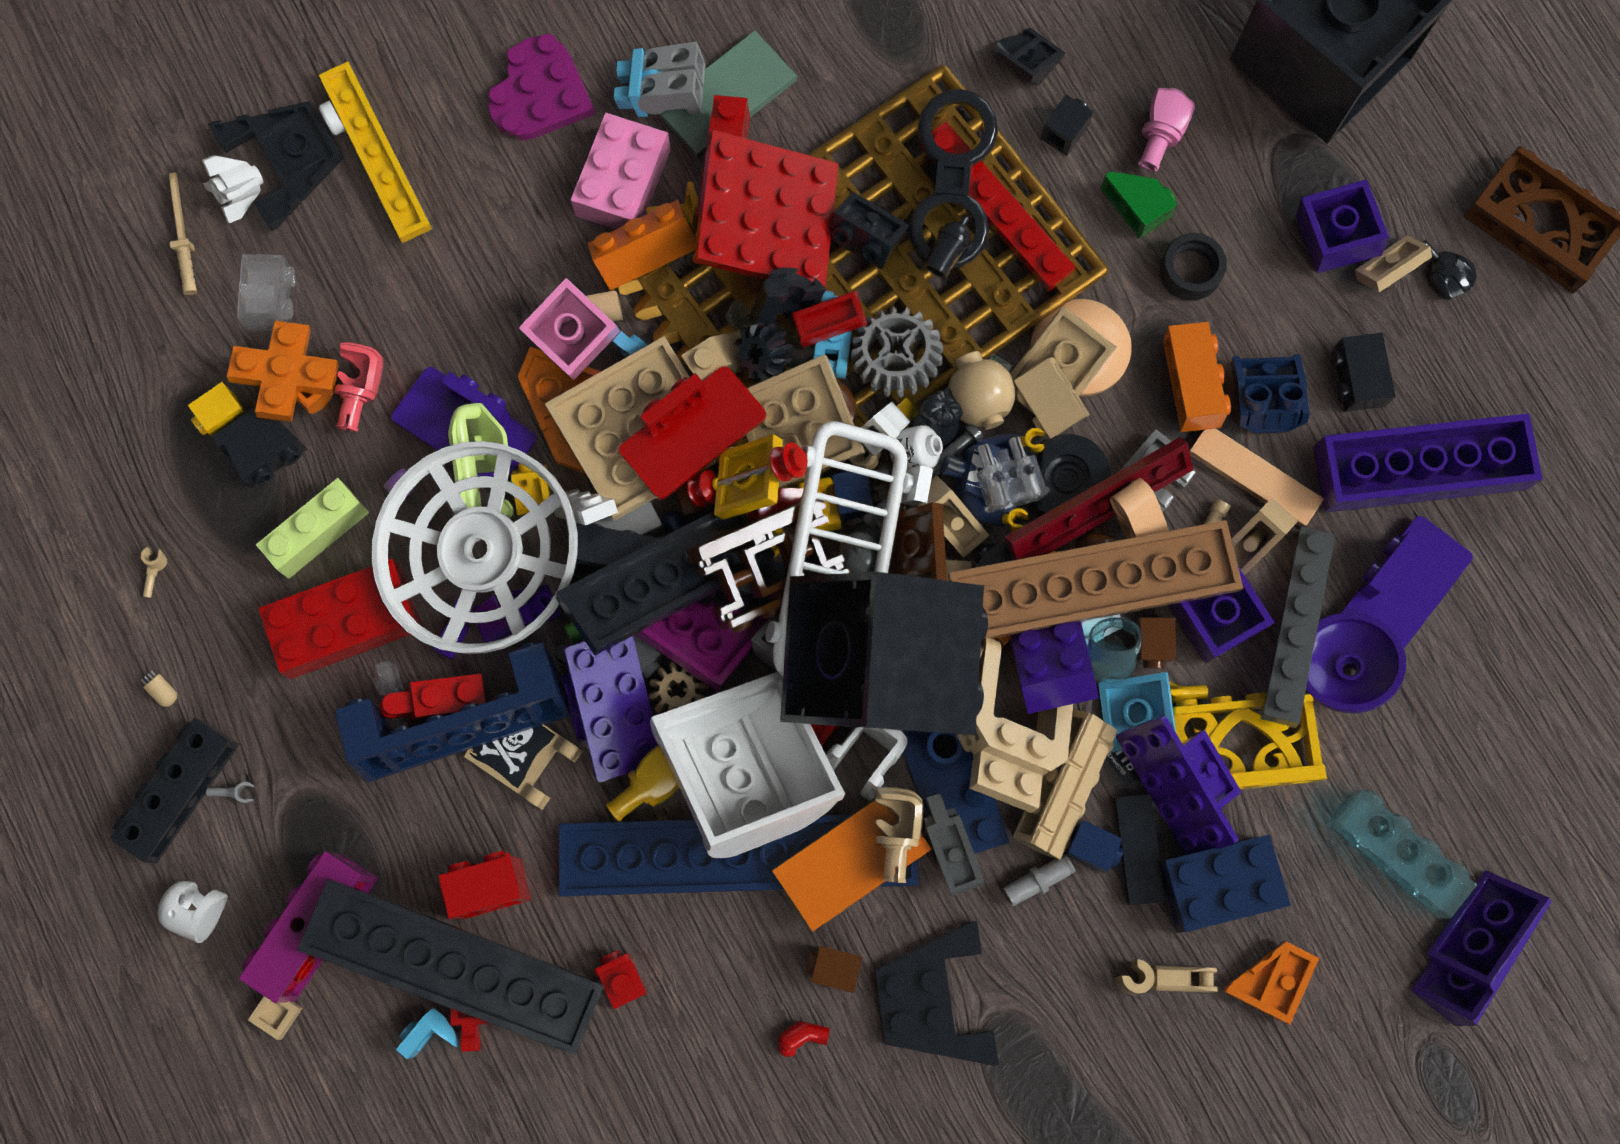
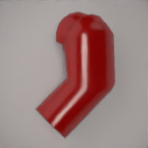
M797 1021L779 1035L777 1039L778 1052L784 1057H792L796 1054V1050L807 1041L826 1046L830 1028L805 1021Z

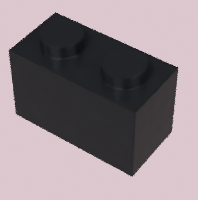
M1383 332L1342 337L1331 351V364L1333 369L1338 372L1337 394L1339 400L1344 402L1345 412L1386 407L1396 395Z

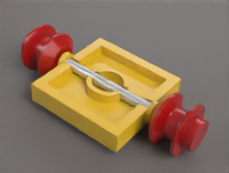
M772 434L725 450L720 455L718 475L712 470H705L701 474L694 475L687 482V495L700 508L707 507L709 504H715L714 515L723 520L777 504L779 480L787 482L792 477H802L807 468V455L803 449L793 442L787 443L782 447L783 440Z

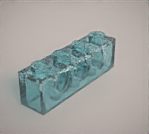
M1363 789L1351 792L1326 824L1438 919L1452 918L1477 886L1469 878L1470 872L1461 864L1455 861L1450 862L1440 854L1442 850L1435 842L1426 837L1421 838L1412 831L1413 825L1405 817L1397 813L1393 815L1383 806L1385 802L1376 793ZM1371 818L1377 820L1381 827L1380 834L1377 837L1372 835L1368 829V823ZM1400 842H1403L1409 850V856L1405 861L1397 854V845ZM1428 866L1433 867L1437 872V880L1434 884L1429 883L1426 879L1425 872Z

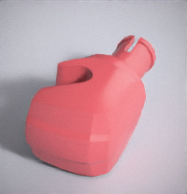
M345 342L340 343V356L345 361L354 365L360 371V375L356 379H352L341 371L337 373L343 385H335L334 393L340 395V398L343 400L336 428L358 432L363 404L374 402L375 396L378 394L384 366L383 357L377 350L369 346Z

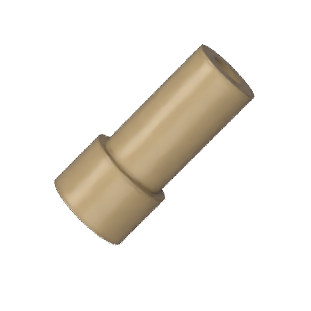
M1215 499L1204 524L1221 521L1226 517L1231 506L1222 500Z

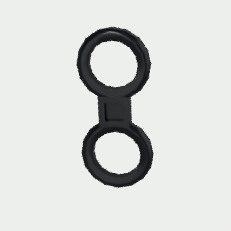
M955 89L944 91L933 97L921 112L917 126L919 143L926 155L937 163L935 192L922 199L914 209L909 223L910 242L917 255L925 261L931 248L923 238L922 227L930 211L940 205L953 204L961 206L970 213L975 223L974 239L968 249L964 250L952 269L961 268L974 261L985 248L989 235L988 217L981 204L969 195L971 166L984 160L994 147L998 134L997 118L989 102L975 92ZM963 104L970 106L978 112L983 121L984 134L982 140L976 148L967 153L952 154L945 152L937 146L932 137L931 126L934 117L941 109L949 105Z

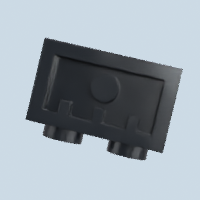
M852 192L834 212L829 229L831 230L832 241L877 268L883 269L890 253L904 238L910 225Z

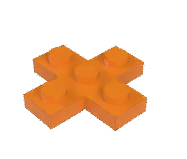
M275 321L268 350L233 346L227 379L230 383L260 386L255 408L257 418L292 422L298 392L333 396L339 368L338 361L335 359L306 356L311 333L309 325Z

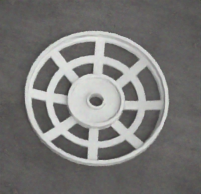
M485 441L463 442L444 447L427 455L409 468L395 483L382 505L376 520L372 539V566L375 582L382 601L392 617L408 633L438 649L462 654L488 653L511 646L540 628L559 605L555 593L545 610L525 627L519 608L525 605L535 594L544 576L548 575L562 579L557 591L569 586L578 547V532L574 512L565 491L557 479L541 463L524 452L504 444ZM467 456H497L494 477H471L453 483L443 467L444 464L452 460ZM511 460L519 462L536 472L550 486L554 494L538 505L525 490L508 481ZM431 473L441 491L425 505L416 523L411 524L395 519L399 507L408 493L422 478ZM475 488H491L487 507L468 508L460 493ZM505 492L518 498L530 511L514 523L509 517L501 513ZM448 501L455 515L446 523L442 532L427 528L434 514ZM560 507H562L569 534V554L566 565L549 561L551 538L545 518ZM536 525L540 537L539 558L522 554L521 535ZM391 532L411 538L409 562L414 580L396 589L393 587L388 565V542ZM484 540L487 544V552L482 558L475 559L472 553L473 546L478 541ZM423 542L437 545V557L440 567L427 574L423 571L421 559ZM521 568L535 572L528 586L514 599L507 582L513 577L517 569ZM448 579L454 585L463 588L456 607L454 608L444 602L433 591L432 587ZM494 590L501 605L500 608L488 612H470L477 592ZM421 593L423 598L434 609L450 617V622L443 637L434 635L419 625L405 610L401 602ZM506 617L512 635L488 643L466 644L457 642L465 622L487 623Z

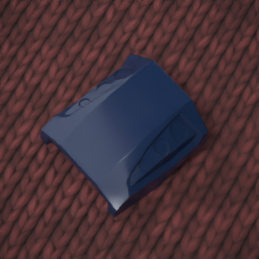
M1293 354L1292 357L1240 359L1239 356L1232 357L1231 368L1238 397L1240 426L1252 433H1284L1308 422L1310 411L1307 399V384L1300 354Z

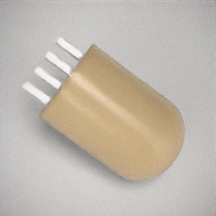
M151 671L155 678L150 674L147 675L152 679L151 681L146 676L144 677L149 683L141 679L145 684L143 688L160 706L168 707L176 701L177 692L161 674L156 675Z

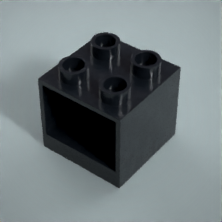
M1257 0L1229 60L1328 144L1414 58L1452 0Z

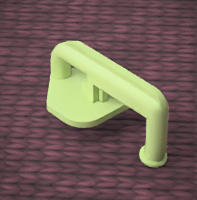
M465 404L454 411L448 430L450 446L463 442L478 441L508 446L504 428L483 404ZM474 455L452 460L455 482L477 477V473L494 472L497 456ZM479 488L460 493L468 508L482 507ZM504 499L501 513L507 517H512L514 514L513 506L508 500Z

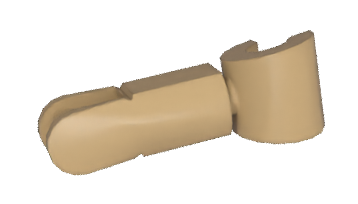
M1136 959L1131 961V969L1139 976L1137 984L1133 982L1130 976L1114 978L1118 989L1127 995L1145 993L1151 987L1154 991L1218 992V987H1214L1213 973H1217V968L1154 965L1151 968L1145 961ZM1191 973H1199V986H1191Z

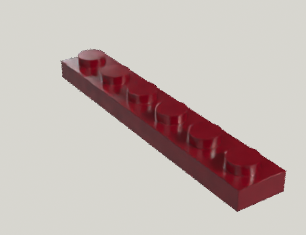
M1180 437L1005 536L1012 561L1048 554L1115 516L1110 503V497L1139 478L1143 479L1155 493L1193 471L1188 443Z

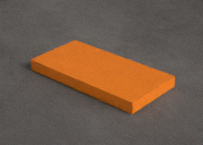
M876 800L772 870L812 932L886 882L882 881L884 877L886 848H883L882 844L875 843L876 836H885V834L875 825V820L881 819L889 825H893L896 822V815L889 808L878 804ZM922 834L918 847L911 846V850H907L906 867L932 850Z

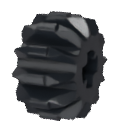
M758 321L739 331L741 338L736 339L733 343L739 349V352L733 358L741 359L742 364L739 370L743 372L748 370L749 379L755 380L760 378L762 381H765L786 371L785 365L793 360L786 351L791 349L793 345L785 344L784 338L787 332H777V323L765 324V322Z

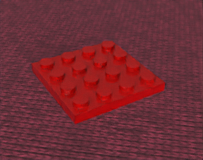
M712 130L708 135L693 263L764 280L768 279L773 270L782 267L799 269L797 275L806 277L811 282L816 278L826 288L831 240L829 225L834 211L838 163Z

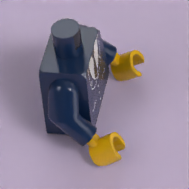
M1032 428L1027 431L1025 436L1022 433H1007L980 439L973 446L964 450L962 458L949 454L946 455L941 467V473L957 478L954 493L962 500V503L978 522L999 527L1009 525L1011 531L1014 532L1023 527L1022 525L1014 524L1016 519L1029 520L1025 510L1021 508L1015 509L1020 482L1008 441L1013 437H1020L1023 447L1028 446L1033 452H1041L1044 449L1043 444H1031L1033 437L1045 436L1041 429ZM989 444L994 463L998 466L1009 500L1008 503L994 507L993 503L989 501L990 493L977 449L980 445ZM990 477V481L992 483H998V480L995 477Z

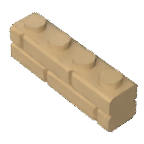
M1073 709L1068 761L1043 775L1039 809L1032 813L1024 811L1012 838L1041 854L1061 859L1063 853L1070 846L1071 835L1077 821L1085 812V803L1092 788L1099 781V772L1104 760L1114 747L1113 740L1118 731L1117 729L1105 723L1094 714Z

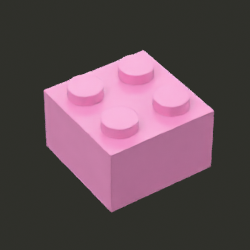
M567 278L519 327L532 342L573 380L580 375L620 332L617 325Z

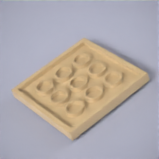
M665 336L545 403L549 413L596 492L600 496L614 499L618 513L611 515L614 521L656 498L619 452L620 445L643 428L640 415L643 414L644 408L651 401L657 398L661 400L671 392L672 386L681 378H690ZM720 456L717 457V458H716L714 461H712L710 464H708V465H707L705 468H703L701 471H703V470L707 469L708 467L714 465L715 463L719 462V461H720Z

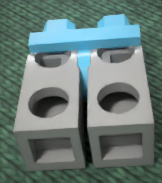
M697 41L651 48L645 52L643 48L633 49L631 60L618 61L616 71L620 83H630L629 86H621L614 89V100L618 108H634L638 118L648 117V114L657 115L666 110L687 109L688 114H701L703 101L702 87H704L706 63Z

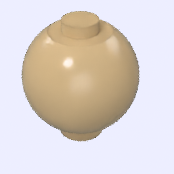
M979 351L965 354L956 359L954 363L957 371L951 376L948 388L951 389L954 398L963 410V416L960 420L968 425L984 426L985 430L1003 424V418L1011 411L1016 397L1015 383L1009 371L994 360L982 359Z

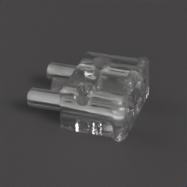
M1013 437L1008 441L1014 460H1010L1007 449L996 452L998 463L995 464L989 444L980 445L977 448L983 468L976 475L986 503L984 507L985 512L991 513L1035 502L1046 496L1050 491L1049 487L1044 484L1036 456L1026 457L1020 437Z

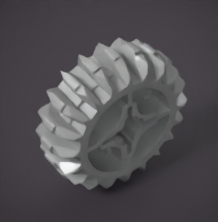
M892 306L888 315H885L879 309L877 320L867 316V327L857 328L858 337H853L852 348L854 349L851 351V360L855 362L853 365L855 373L861 374V382L863 384L871 382V390L874 393L883 387L886 397L891 394L892 390H897V395L901 398L904 395V389H909L915 395L917 392L916 384L927 388L929 385L928 377L935 378L938 374L936 367L942 365V356L940 354L943 352V344L939 342L940 333L938 330H932L933 322L931 319L923 321V315L920 311L914 316H910V309L908 307L903 310L902 314H899L894 306ZM878 341L882 350L878 353V358L872 361L869 353L873 345ZM921 343L925 352L921 360L916 363L912 353L916 351V346Z

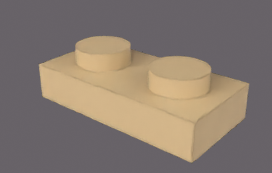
M1407 235L1384 250L1382 256L1372 258L1355 270L1357 281L1377 292H1381L1432 258L1431 248Z

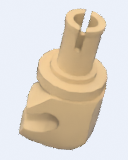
M878 788L876 790L877 803L889 808L896 815V822L893 825H889L881 819L875 820V825L885 834V836H876L875 842L882 844V847L886 848L884 877L882 881L906 883L907 850H911V846L918 847L923 819V801L914 791L906 788Z

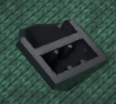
M1032 28L1025 29L1021 34L1002 38L992 46L997 58L1029 81L1039 85L1065 54L1063 50Z

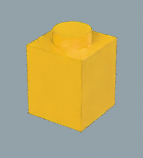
M223 382L188 405L195 415L191 418V421L203 436L207 433L211 436L215 435L247 412L235 394Z

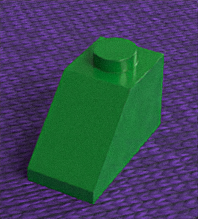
M1110 171L1105 175L1100 190L1139 239L1169 220L1177 206L1172 191L1168 187H1163L1158 179Z

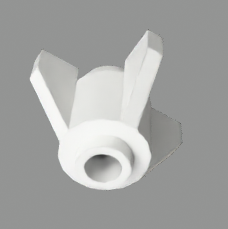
M213 155L203 159L202 162L208 176L215 175L214 178L203 183L205 189L212 192L221 205L228 203L221 207L228 223L241 219L261 192L260 185L263 184V179L255 165L250 166L246 161Z

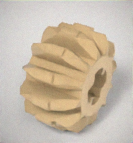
M671 662L670 669L672 673L667 675L663 668H659L657 672L663 680H650V686L659 691L652 692L648 696L650 701L661 700L654 708L659 714L667 708V711L706 698L698 693L707 690L708 685L704 682L696 683L700 679L693 674L689 675L690 672L682 668L681 672H678L676 663ZM677 685L679 688L684 685L687 686V688L683 689L686 694L685 697L681 699L676 695L671 698L670 695L674 694L671 690L673 686Z

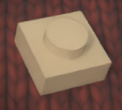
M264 996L248 1021L276 1040H282L302 1010V1007L295 1002L274 1003Z

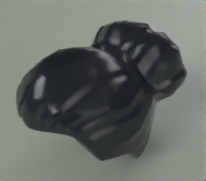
M946 387L944 390H938L934 394L920 399L913 407L909 418V428L920 425H927L932 428L940 437L943 450L956 439L960 418L963 416V410L954 398L951 389Z

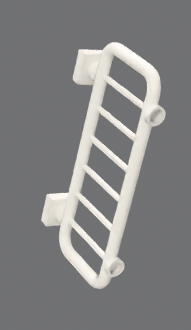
M830 421L821 425L815 432L811 446L804 445L802 447L807 455V471L779 621H771L766 630V641L774 643L773 662L775 668L782 676L784 672L790 576H802L803 569L822 574L848 573L804 562L809 534L876 550L878 552L874 572L888 573L900 503L910 506L927 503L933 469L924 466L907 468L905 448L899 440L891 436L842 422ZM833 435L890 451L894 458L892 474L887 475L824 458L828 438ZM822 464L890 482L885 510L817 492ZM816 499L884 516L879 544L811 527Z

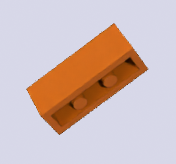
M679 200L671 203L662 204L655 211L640 218L631 219L624 226L609 233L598 235L593 241L588 242L593 262L611 291L694 251L696 235Z
M1209 322L1168 326L1163 345L1180 431L1188 432L1221 428L1226 416L1231 412V403L1228 394L1224 395L1222 388L1224 369L1222 364H1217L1218 340L1216 334H1211Z

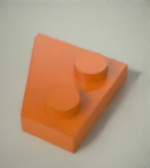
M1283 941L1225 986L1223 992L1285 1024L1291 1025L1319 958L1287 941Z

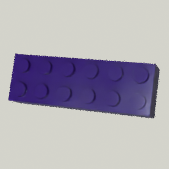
M1529 413L1327 435L1313 447L1321 494L1324 498L1325 513L1524 491L1543 480Z

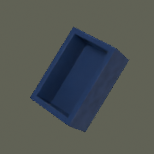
M1270 834L1237 842L1234 845L1221 849L1213 848L1160 862L1163 885L1177 933L1189 932L1291 906Z

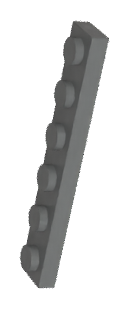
M1302 526L1298 531L1261 715L1263 720L1297 728L1300 723L1335 534Z

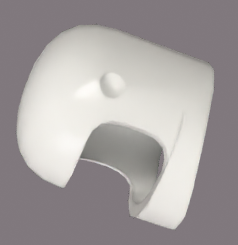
M179 881L170 886L163 894L158 905V920L170 932L196 943H202L215 929L228 896L218 890H212L206 896H203L198 891L195 882ZM191 903L197 908L195 910H188Z

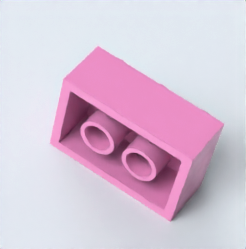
M605 112L571 198L575 216L617 229L624 226L631 219L646 215V208L650 205L671 151L668 132Z

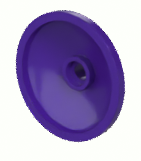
M1339 613L1319 620L1306 692L1311 694L1320 705L1342 713H1363L1384 705L1398 692L1406 672V655L1400 639L1391 628L1380 620L1360 613ZM1346 668H1352L1356 671V673L1354 675L1349 676L1346 675L1343 672V670Z

